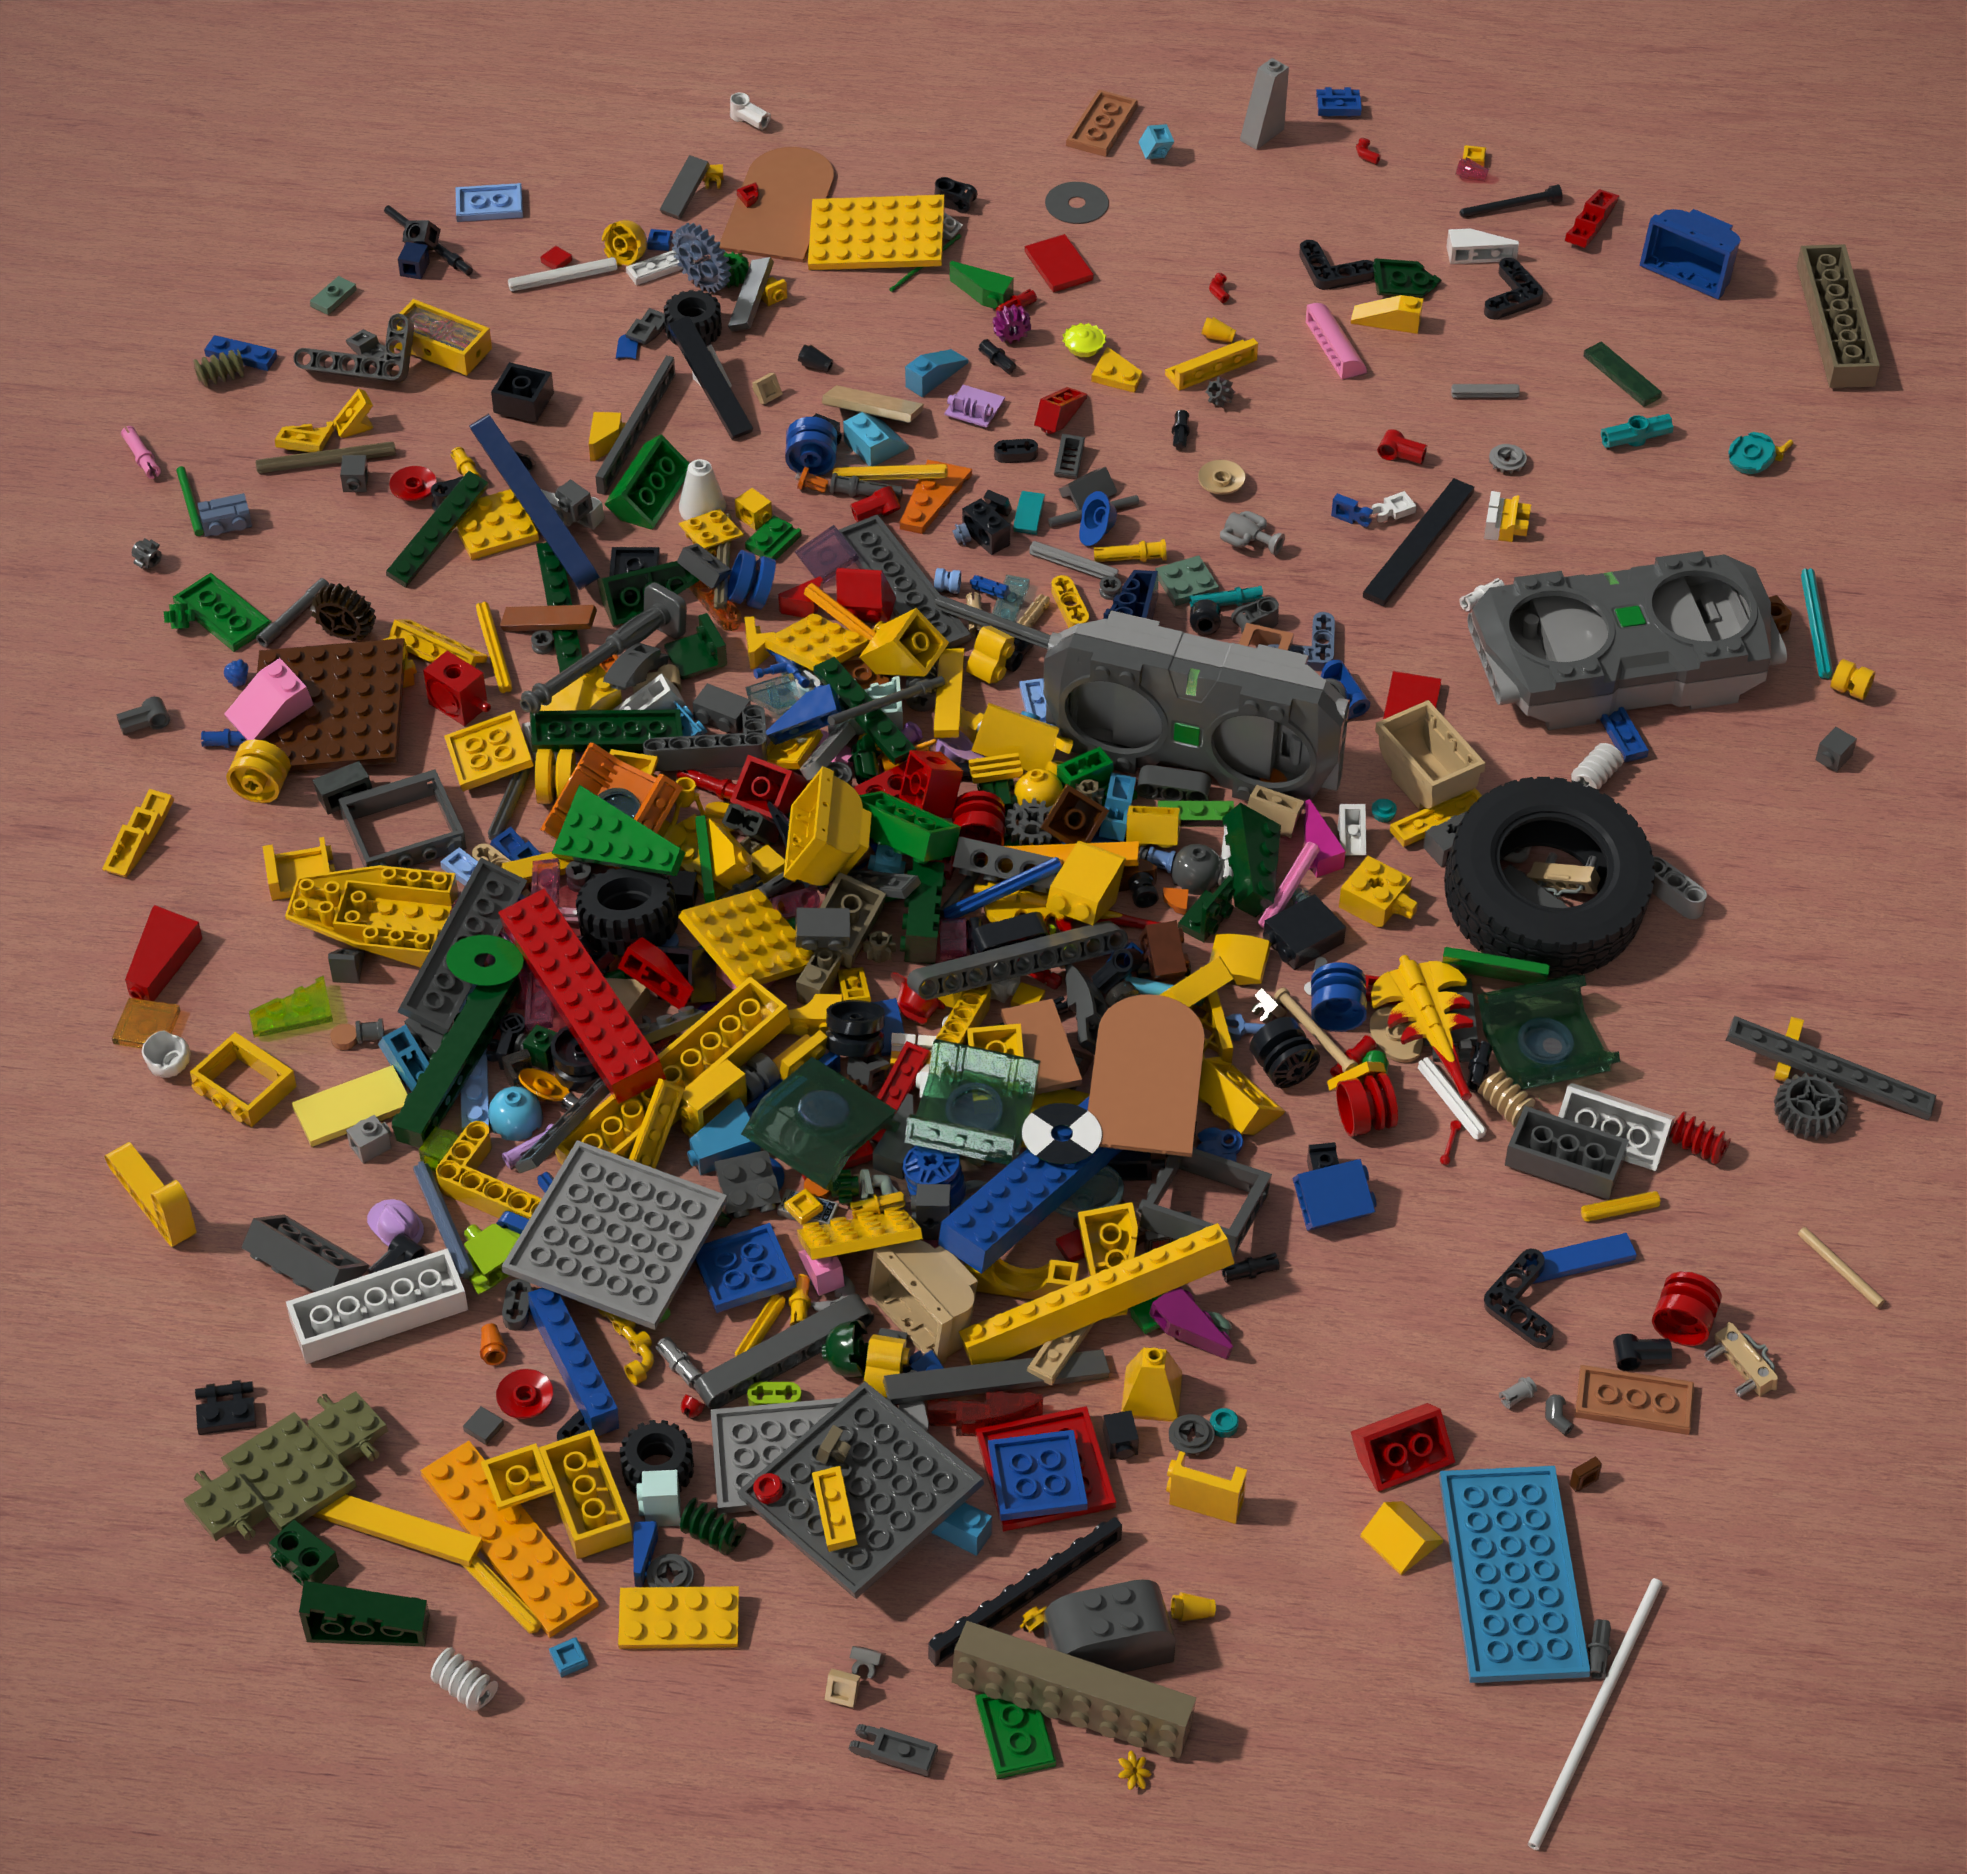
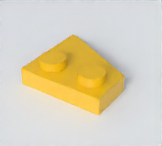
M1106 347L1092 373L1091 382L1135 393L1142 380V371L1111 348Z
M326 422V427L313 428L312 424L282 427L275 438V447L308 453L322 451L334 431V422Z

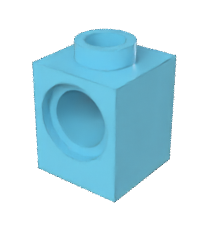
M1167 124L1149 125L1139 140V145L1145 159L1165 158L1174 143Z

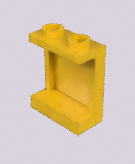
M319 837V847L280 854L274 853L273 844L262 846L272 901L291 898L297 877L335 872L334 864L329 865V861L333 860L331 845L326 846L324 837Z
M1180 1451L1177 1460H1171L1167 1472L1169 1480L1166 1492L1170 1493L1169 1504L1236 1524L1244 1503L1247 1469L1236 1467L1230 1481L1185 1467L1186 1453Z

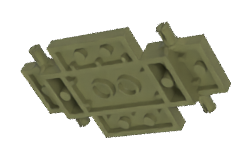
M356 1391L336 1403H333L327 1394H322L323 1398L319 1396L317 1403L321 1405L324 1411L308 1420V1426L293 1412L221 1457L223 1465L228 1469L223 1475L211 1480L204 1471H199L200 1475L197 1472L194 1479L201 1488L183 1499L185 1505L215 1541L237 1530L243 1535L245 1540H251L250 1536L254 1538L256 1534L252 1527L267 1517L270 1518L280 1531L293 1520L300 1524L357 1487L355 1479L345 1467L364 1455L369 1461H374V1458L377 1459L379 1457V1452L372 1444L377 1438L388 1432L384 1421Z

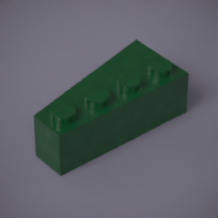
M1239 803L1222 818L1223 826L1227 827L1228 832L1225 835L1226 845L1230 846L1231 856L1228 857V863L1234 874V905L1236 908L1256 918L1274 903L1281 825L1248 806Z
M913 861V870H908L907 875L918 876L921 884L904 902V907L909 909L908 914H903L902 929L906 930V936H901L900 952H905L904 962L936 964L944 863L928 862L923 864Z
M304 1581L299 1608L306 1642L424 1647L426 1645L430 1618L427 1600Z

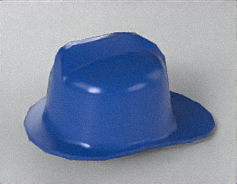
M1101 491L1091 493L1083 504L1079 538L1085 546L1097 544L1113 528L1117 520L1115 506L1110 503L1107 495Z

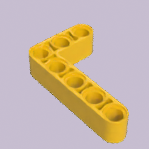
M991 984L938 997L946 1007H951L953 1010L936 1037L934 1054L936 1066L943 1069H951L958 1065L969 1046L967 1028L980 1027L990 1009Z
M482 1121L471 1122L466 1126L436 1168L440 1192L497 1218H500L503 1212L510 1211L530 1220L542 1198L477 1171L480 1164L489 1154L492 1143L488 1125Z
M130 1142L104 1156L112 1173L171 1247L197 1233L187 1194L177 1180L164 1185Z

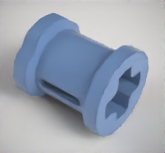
M1151 846L1147 861H1150L1159 869L1167 870V873L1171 874L1176 851L1172 850L1170 853L1156 850L1155 847Z

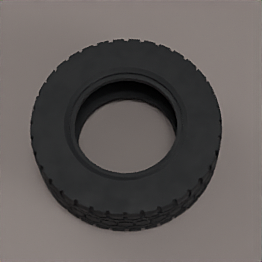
M1522 778L1520 781L1513 780L1507 782L1504 786L1500 785L1489 793H1485L1469 808L1462 818L1446 864L1444 877L1445 896L1456 926H1460V932L1467 940L1470 939V943L1478 951L1482 950L1486 954L1548 964V978L1578 976L1579 973L1583 975L1594 971L1595 968L1599 969L1607 965L1610 961L1612 962L1634 939L1644 918L1654 888L1655 863L1649 841H1646L1647 836L1643 829L1638 827V822L1631 814L1628 815L1627 810L1621 804H1616L1613 798L1605 793H1599L1600 790L1589 785L1588 787L1583 786V783L1572 780L1569 782L1564 778ZM1531 846H1545L1564 851L1575 857L1584 866L1589 856H1595L1598 859L1595 869L1601 878L1597 886L1598 894L1586 903L1569 908H1552L1536 904L1520 895L1508 883L1502 872L1500 861L1515 850Z

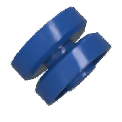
M803 417L790 424L786 431L785 460L789 468L795 473L800 472L802 474L804 467L810 468L809 473L816 476L826 474L833 469L837 458V431L834 426L827 420L819 417Z
M741 550L735 559L732 573L730 574L727 600L741 604L746 599L747 606L761 610L768 599L774 580L775 559L761 556L756 561L754 553Z

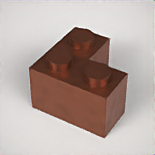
M1177 920L1146 925L1139 936V941L1143 951V961L1149 962L1152 980L1160 981L1183 977L1187 968H1189V958L1187 953H1183L1181 943H1184V933L1182 928H1178Z

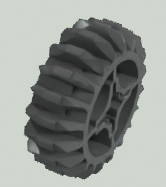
M1805 1072L1802 1077L1795 1074L1792 1079L1786 1078L1783 1085H1780L1774 1099L1775 1115L1778 1116L1779 1123L1785 1124V1131L1793 1129L1795 1136L1799 1133L1803 1134L1805 1140L1809 1135L1813 1136L1817 1141L1820 1135L1828 1138L1830 1133L1836 1134L1839 1127H1842L1848 1113L1847 1097L1844 1096L1843 1089H1837L1836 1082L1829 1083L1827 1076L1823 1079L1818 1078L1817 1073L1813 1077H1809Z

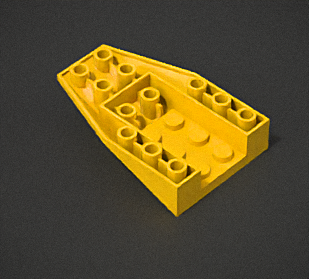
M378 865L299 876L294 886L285 919L353 947L421 968L456 904L458 897L456 874Z

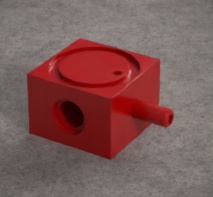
M447 650L423 670L428 704L464 727L481 712L484 711L486 713L490 711L491 704L487 701L484 673Z
M910 750L899 798L941 818H952L963 770L942 752Z

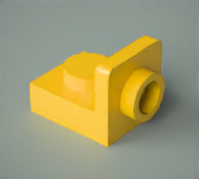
M773 276L768 278L761 299L770 306L787 298V282L784 279L777 281Z

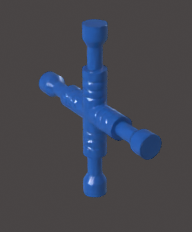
M767 649V652L775 656L778 664L770 665L769 668L765 669L757 668L753 671L756 679L762 678L766 674L774 675L787 671L794 679L798 680L801 687L806 688L810 684L807 677L802 676L801 671L798 669L804 666Z

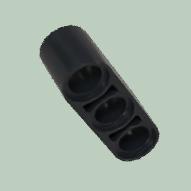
M1031 912L979 926L972 931L971 938L977 952L981 953L1048 936L1050 933L1040 912Z

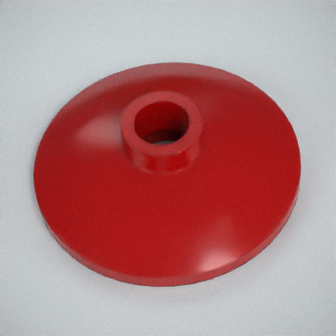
M409 466L395 472L390 478L389 486L392 494L397 498L416 501L431 494V487L437 483V480L431 470L421 466Z
M520 1369L511 1372L501 1380L496 1390V1400L500 1409L508 1416L517 1419H529L540 1415L550 1406L553 1399L551 1381L545 1374L533 1369Z

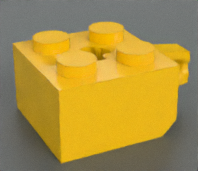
M1367 856L1342 885L1339 908L1376 927L1384 926L1394 913L1411 919L1417 912L1418 903L1408 896L1411 890L1412 877Z

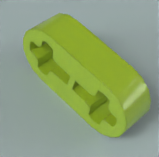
M757 1382L752 1384L747 1392L749 1406L802 1401L801 1388L794 1382ZM759 1393L764 1394L762 1400H757ZM787 1393H792L790 1400L786 1399Z

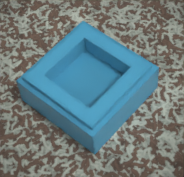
M577 1637L549 1648L550 1656L561 1677L589 1666Z

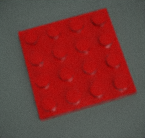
M1087 1406L976 1429L977 1442L999 1519L1000 1514L988 1451V1440L1074 1430L1088 1503L1087 1510L1000 1520L1003 1532L1116 1508V1499Z

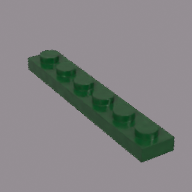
M468 471L386 570V576L406 588L486 491L488 482Z
M835 657L813 666L814 674L824 685L830 684L838 695L840 704L846 710L873 701ZM881 708L854 718L894 765L907 760L910 750H916L913 744Z

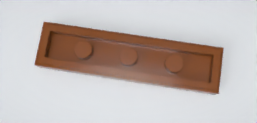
M595 605L506 607L500 627L503 631L591 629L597 609Z

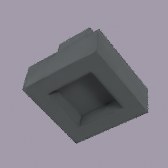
M852 1646L849 1658L858 1660L852 1666V1674L858 1675L860 1666L865 1664L869 1668L867 1678L873 1679L876 1675L875 1665L884 1664L886 1653L861 1646Z

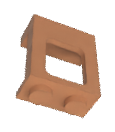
M1246 623L1239 644L1244 646L1279 644V649L1289 651L1291 645H1293L1294 633Z

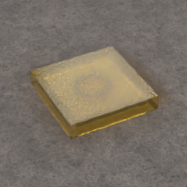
M128 998L112 1036L113 1044L142 1048L146 1040L158 1031L164 1030L172 1034L181 1012L180 1006Z

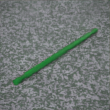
M956 235L954 239L943 246V251L954 244L956 240H959L961 235ZM923 267L913 269L899 280L896 285L889 288V290L893 292Z

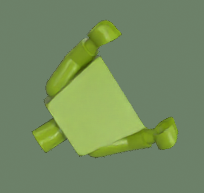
M473 1224L464 1231V1237L468 1240L465 1242L464 1248L474 1269V1273L469 1276L468 1281L473 1285L477 1294L488 1291L510 1276L502 1272V1265L521 1235L520 1233L507 1228L503 1229L497 1224H491L483 1231Z

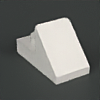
M1365 804L1339 805L1337 832H1339V842L1346 851L1345 856L1366 855Z

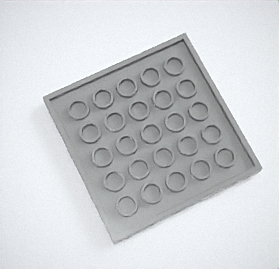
M577 1140L504 1261L502 1272L655 1330L726 1205L727 1195Z

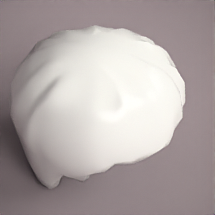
M164 1030L151 1035L142 1047V1056L149 1070L155 1076L162 1078L177 1076L190 1061L191 1052L188 1043L183 1038Z

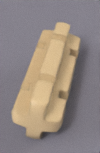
M1043 594L1038 595L1035 602L1030 605L1023 614L1024 616L1017 623L1031 628L1043 614V610H1046L1050 605V598Z

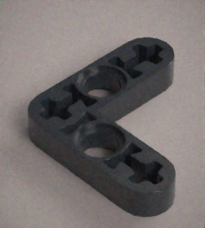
M1305 240L1300 244L1299 256L1314 285L1319 289L1328 290L1369 282L1375 279L1374 262L1371 260L1330 266L1318 242ZM1319 263L1322 266H1313L1312 264ZM1347 273L1350 274V276H1342L1340 274Z
M1504 258L1500 261L1498 273L1512 290L1487 299L1484 306V315L1489 319L1496 320L1537 306L1542 302V287L1516 259ZM1516 280H1523L1526 283H1518ZM1509 300H1515L1519 303H1510Z
M1530 1248L1523 1251L1484 1295V1307L1491 1316L1532 1346L1546 1348L1553 1341L1554 1332L1552 1325L1518 1300L1541 1275L1545 1266L1543 1254L1537 1249ZM1527 1260H1537V1266L1532 1264L1527 1268ZM1526 1268H1527V1276H1526V1274L1523 1272ZM1510 1277H1518L1522 1280V1284L1517 1288L1509 1287L1506 1282ZM1492 1298L1494 1300L1501 1298L1503 1306L1498 1303L1493 1306ZM1516 1312H1521L1526 1315L1527 1319L1523 1323L1518 1324L1511 1320V1316ZM1543 1330L1546 1331V1337H1544V1336H1539V1338L1536 1337V1331H1538V1332H1542Z

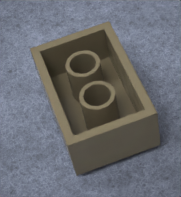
M839 872L820 908H850L849 947L838 950V952L843 953L841 965L851 969L863 947V942L868 938V934H870L884 908L886 893Z

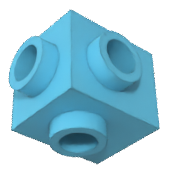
M878 844L875 855H870L868 870L904 874L906 861H901L902 854L894 852L892 847Z

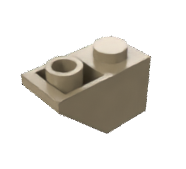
M829 948L816 949L796 981L797 1002L806 1005L815 994L832 993L843 953L830 950Z

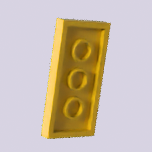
M739 1586L620 1588L619 1649L738 1647Z

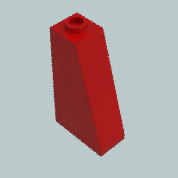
M153 906L125 978L129 996L136 1001H144L152 1005L203 939L198 921L159 906Z

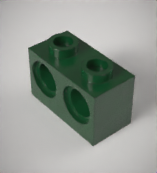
M296 1520L290 1522L269 1542L272 1562L280 1569L285 1567L291 1572L294 1580L302 1586L304 1581L323 1583L339 1567L336 1552ZM291 1547H296V1548L293 1549V1550H287V1549H289V1548H291ZM316 1563V1565L308 1567V1565Z

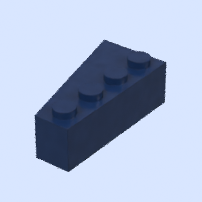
M1133 570L1122 586L1120 595L1115 596L1111 608H1107L1104 612L1103 619H1108L1110 612L1116 611L1153 620L1159 596L1158 571Z

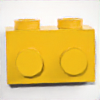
M821 1030L812 1037L805 1034L772 1060L780 1072V1078L785 1083L800 1075L810 1064L819 1060L825 1054L827 1036Z

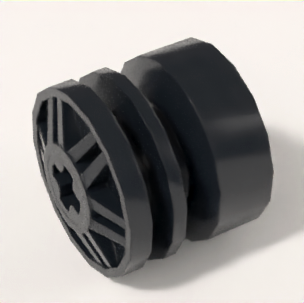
M1280 1017L1270 1021L1257 1031L1250 1042L1249 1050L1259 1065L1263 1067L1264 1072L1273 1085L1278 1088H1289L1299 1084L1316 1070L1320 1062L1319 1052L1313 1046L1310 1039L1306 1038V1034L1298 1022L1291 1017Z

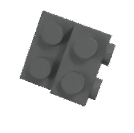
M768 1150L714 1162L720 1192L727 1195V1203L724 1206L727 1216L733 1215L734 1219L749 1216V1211L760 1209V1213L776 1210V1205L781 1203Z

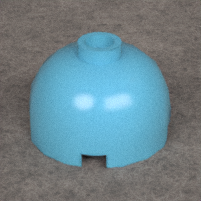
M512 1086L504 1088L495 1095L490 1102L488 1117L491 1130L494 1133L496 1131L505 1140L520 1141L531 1137L532 1132L537 1127L539 1130L542 1126L543 1113L540 1102L533 1093L526 1088Z

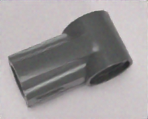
M156 696L147 698L141 707L116 714L123 734L148 726L156 730L162 729L170 722V716L163 700Z

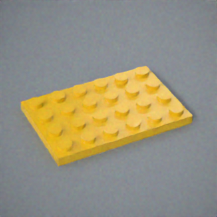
M944 195L812 199L808 269L832 270L942 266Z

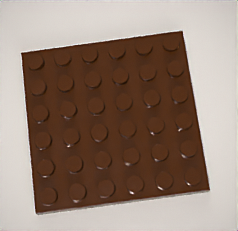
M405 639L259 650L257 673L280 658L306 685L314 704L262 739V741L274 744L285 752L290 759L291 768L289 772L340 768L360 761L362 766L397 763L406 656Z

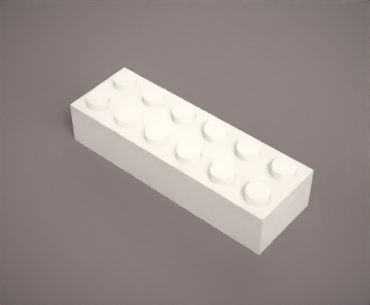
M448 1248L286 1301L290 1322L306 1364L468 1310L465 1290Z

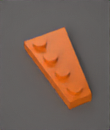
M927 459L925 465L946 464L948 475L946 478L918 480L900 520V530L923 534L937 518L940 509L948 505L952 495L960 491L963 482L972 477V469Z

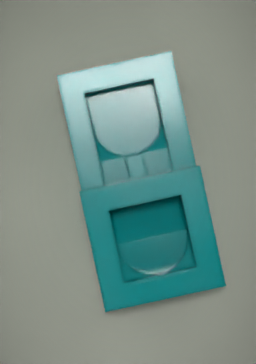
M1028 491L1021 492L1013 525L1014 532L1037 535L1045 494Z

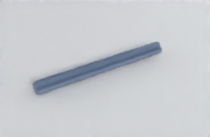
M420 1161L418 1165L414 1166L413 1171L444 1244L449 1250L459 1277L468 1279L474 1273L472 1264L429 1164Z

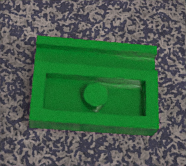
M773 515L745 542V549L759 557L765 556L776 561L802 536L801 529H795L792 524Z

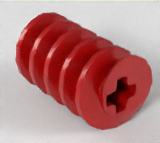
M1683 1111L1675 1121L1669 1139L1672 1137V1142L1675 1145L1682 1142V1148L1685 1150L1692 1147V1154L1694 1155L1702 1151V1159L1707 1160L1711 1157V1163L1717 1165L1725 1155L1731 1138L1727 1141L1724 1140L1725 1131L1716 1136L1715 1126L1706 1131L1705 1121L1696 1126V1116L1686 1121L1687 1112Z

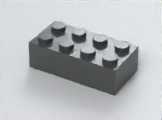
M1524 1106L1507 1148L1505 1166L1609 1200L1625 1161L1629 1140Z

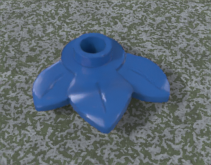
M1211 1127L1197 1134L1202 1143L1195 1149L1237 1162L1236 1154L1240 1152L1244 1143L1243 1137L1238 1131L1234 1129L1222 1131L1216 1127ZM1228 1139H1234L1230 1144L1225 1143Z

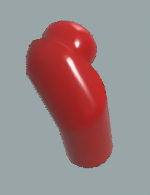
M1360 138L1359 143L1356 144L1358 156L1377 165L1381 155L1370 151L1369 139Z
M1217 273L1215 278L1211 280L1209 291L1221 303H1225L1230 297L1224 290L1227 277L1223 273Z

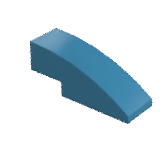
M1111 772L1104 806L1109 812L1101 824L1100 837L1124 841L1127 829V812L1129 805L1131 806L1136 777Z

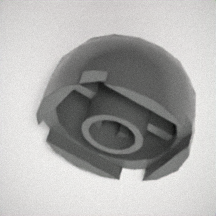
M1190 844L1185 846L1174 857L1171 872L1172 881L1175 886L1177 883L1182 889H1188V894L1202 895L1205 890L1211 892V888L1216 885L1217 887L1219 886L1218 878L1222 869L1221 859L1207 845Z

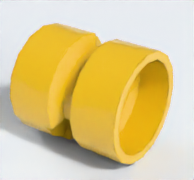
M1842 659L1835 670L1830 688L1842 693L1849 691L1850 696L1864 701L1873 684L1876 671L1863 666L1858 669L1856 663Z

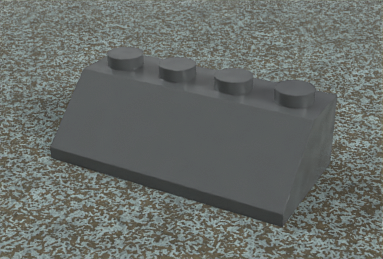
M285 1214L253 1218L241 1247L250 1253L251 1258L260 1262H266L272 1266L271 1269L274 1272L287 1275L293 1279L292 1281L296 1285L307 1287L314 1292L359 1278L369 1267V1264Z

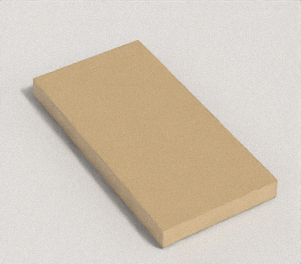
M838 385L825 393L822 398L824 405L864 412L908 423L921 414L924 407L923 403Z

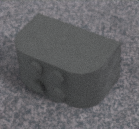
M1144 1579L1133 1580L1071 1593L1056 1599L1045 1610L1044 1638L1047 1648L1122 1673L1174 1662L1176 1639L1160 1586L1154 1581Z

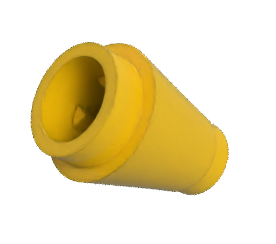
M1207 317L1201 334L1206 336V339L1232 343L1236 330L1215 317Z
M1183 1592L1172 1596V1619L1184 1622L1215 1616V1599Z

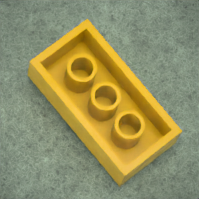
M594 1429L538 1447L555 1492L552 1493L577 1559L633 1541L631 1522Z

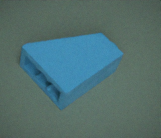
M740 1098L729 1104L689 1139L690 1151H687V1156L691 1166H696L700 1175L715 1171V1161L761 1151L760 1137Z

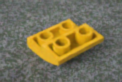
M1216 934L1209 963L1220 956L1233 975L1237 985L1262 984L1271 943L1269 940L1248 935Z

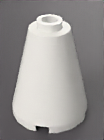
M697 459L688 465L679 502V512L684 520L717 509H721L723 512L726 510V501L712 466L706 460Z

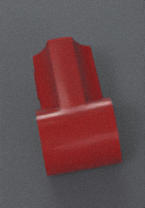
M1391 429L1386 431L1377 452L1385 460H1394L1396 457L1422 464L1428 445L1405 439L1400 431Z
M892 486L881 488L874 492L872 496L850 505L852 514L857 522L877 514L878 516H886L901 509Z

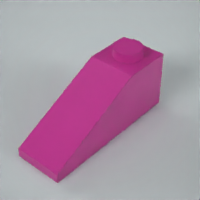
M1310 799L1306 800L1304 809V846L1310 841L1318 845L1320 849L1309 867V870L1311 869L1316 878L1343 869L1346 851Z

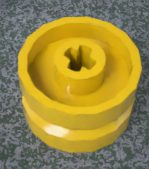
M256 739L247 740L240 744L226 775L227 783L236 794L251 802H272L277 799L291 768L290 759L284 751L274 744Z
M552 749L537 750L535 762L537 804H551L555 798V791L558 799L577 766L574 749H560L557 761Z

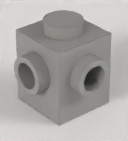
M375 1115L359 1121L356 1125L346 1130L349 1146L363 1164L391 1149L389 1137L392 1136L390 1128L385 1122L381 1123Z

